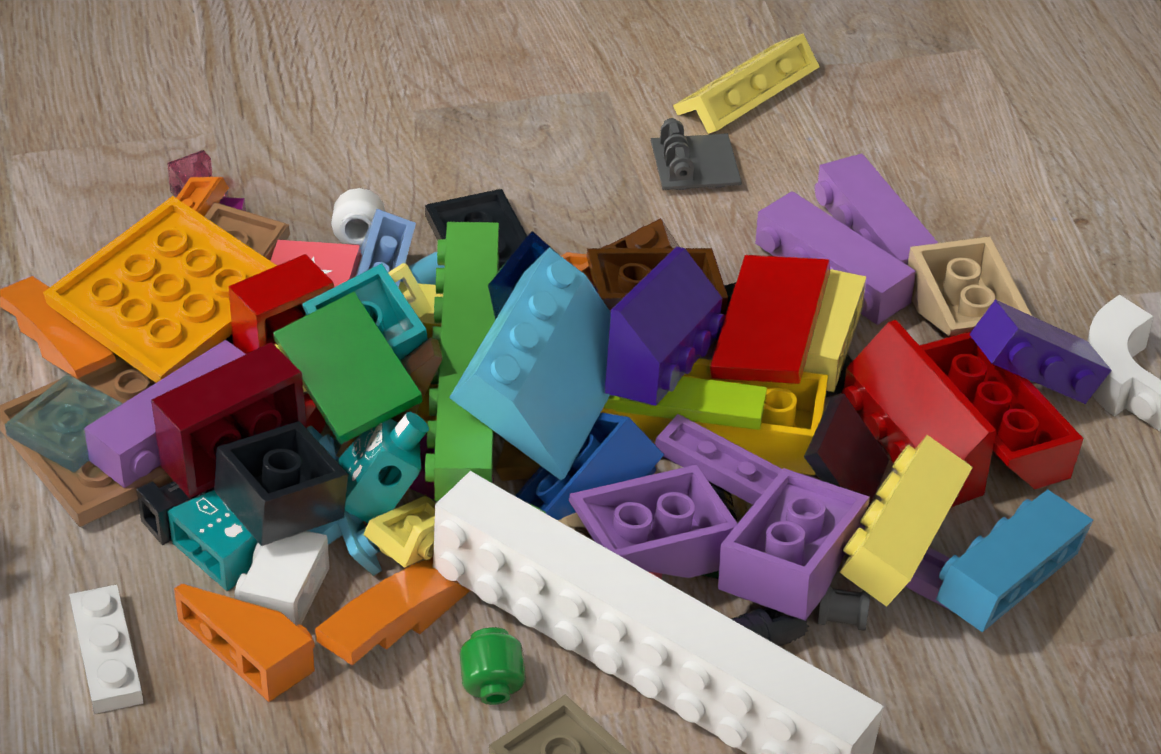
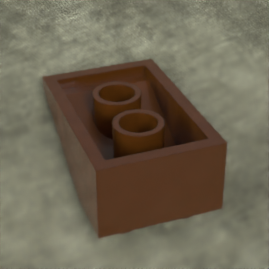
M587 248L586 256L594 287L607 308L611 310L674 248ZM685 248L721 295V314L726 315L728 295L712 248Z

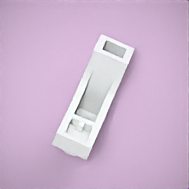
M1118 295L1097 312L1090 326L1087 341L1112 370L1092 396L1113 416L1127 409L1138 418L1161 431V380L1139 366L1132 358L1146 348L1153 316L1126 298Z

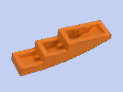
M34 276L0 289V308L14 315L20 332L38 343L42 358L77 379L116 362L115 355L110 349L47 305L43 292L50 287Z
M433 557L429 560L417 562L365 591L316 627V642L353 666L377 644L387 650L410 629L420 635L471 590L460 585L458 581H450L444 578L437 569L433 568Z

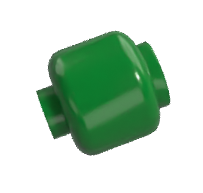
M498 627L483 628L472 633L470 639L462 645L459 653L463 687L468 694L481 698V701L485 704L497 705L509 701L510 695L523 687L526 681L523 648L520 641L514 636L509 635L507 630Z

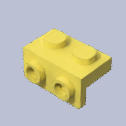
M426 495L369 520L363 535L377 545L383 554L392 557L404 568L422 559L429 560L434 554L436 503Z

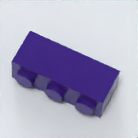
M996 299L970 333V336L992 364L1084 404L1088 402L1112 371L1088 341Z

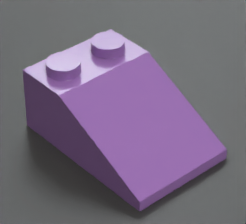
M697 465L571 493L569 497V502L596 543L648 572L685 578L719 571L721 543L738 524Z
M783 468L721 543L718 589L806 621L826 594L845 555L843 549L856 532L860 520L869 505L870 497Z

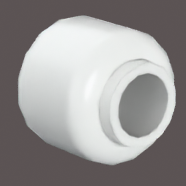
M362 188L350 189L340 195L334 204L331 225L334 235L341 243L360 245V248L362 247L376 209L386 212L384 203L379 196L370 190Z

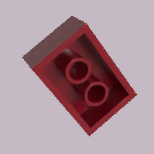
M272 342L151 399L161 467L189 498L215 486L217 447L300 421L307 429L302 372Z

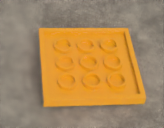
M172 196L43 293L47 305L157 383L223 342L232 334L228 286L277 265Z

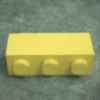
M830 269V275L803 371L828 375L826 391L834 392L863 309L866 276Z

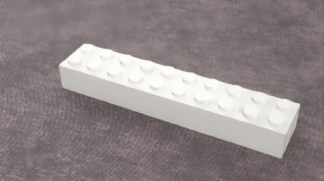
M472 471L465 475L435 504L433 568L437 569L444 578L450 581H458L460 585L476 593L486 603L498 606L515 616L525 626L533 627L554 639L564 649L572 650L593 662L603 672L613 674L632 685L645 697L654 698L676 711L684 720L696 723L718 736L728 746L736 747L747 754H873L884 706Z

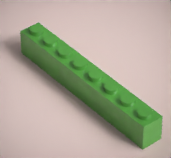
M447 222L446 239H438L437 264L445 265V268H436V294H443V297H435L434 323H442L441 327L433 326L432 338L439 341L443 359L431 384H438V388L429 389V416H437V421L428 420L427 448L435 449V454H426L425 481L434 482L435 501H439L470 471L492 483L494 431L449 397L497 318L499 223Z

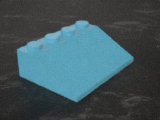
M549 247L523 273L449 397L560 480L566 477L610 394L605 393L611 312L587 276Z

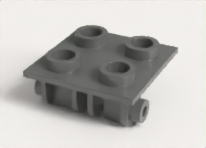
M669 118L661 126L660 138H651L662 190H685L705 187L721 188L742 184L728 133L684 136L683 124L674 118Z

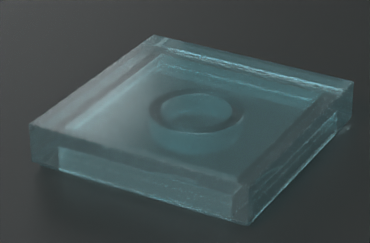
M66 374L4 424L6 435L75 473L89 461L84 428L123 403Z

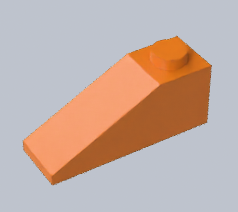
M180 584L174 588L178 621L268 702L315 672L313 655L315 643L313 637L303 625H295L282 612L185 584Z

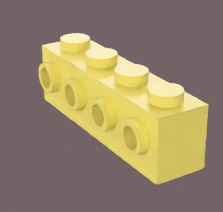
M928 435L915 449L907 445L892 466L898 473L896 474L892 471L876 493V495L882 498L881 502L876 499L860 520V523L866 526L865 530L859 527L843 549L849 557L839 573L886 607L911 581L973 468Z

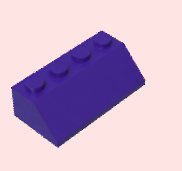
M676 246L611 309L605 381L606 394L656 406L669 391H674L681 377L684 374H689L694 363L700 357H704L709 347L715 340L719 339L725 320V315L721 314L722 297L685 248Z

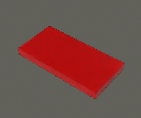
M744 255L710 365L711 378L800 384L830 275V259Z

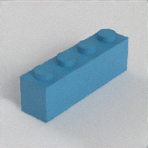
M1048 489L1033 501L1026 499L1018 507L1014 516L1010 519L1006 517L1001 518L987 537L978 536L970 544L965 554L961 557L953 555L946 562L939 575L943 583L935 600L979 631L984 632L1078 554L1093 519Z

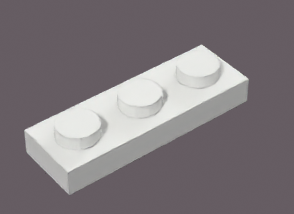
M117 584L69 594L94 714L144 704Z

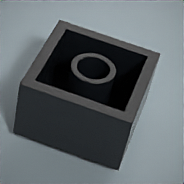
M300 421L217 447L214 491L261 546L344 518L348 473Z

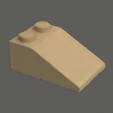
M991 237L910 247L908 266L916 271L912 294L913 304L919 314L948 336L971 332L995 299L1031 315Z

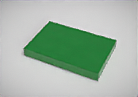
M355 292L273 332L275 342L282 353L302 372L304 388L340 444L423 402L422 394Z

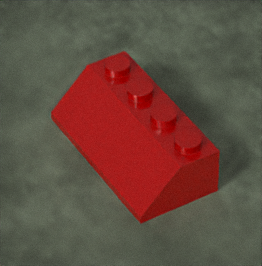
M896 319L888 322L847 367L842 394L846 395L875 439L889 453L893 463L907 445L915 449L928 435L973 467L951 508L985 495L996 429Z
M971 332L920 345L996 429L993 451L1013 472L1033 489L1071 479L1084 438L1028 379L992 364L970 336Z

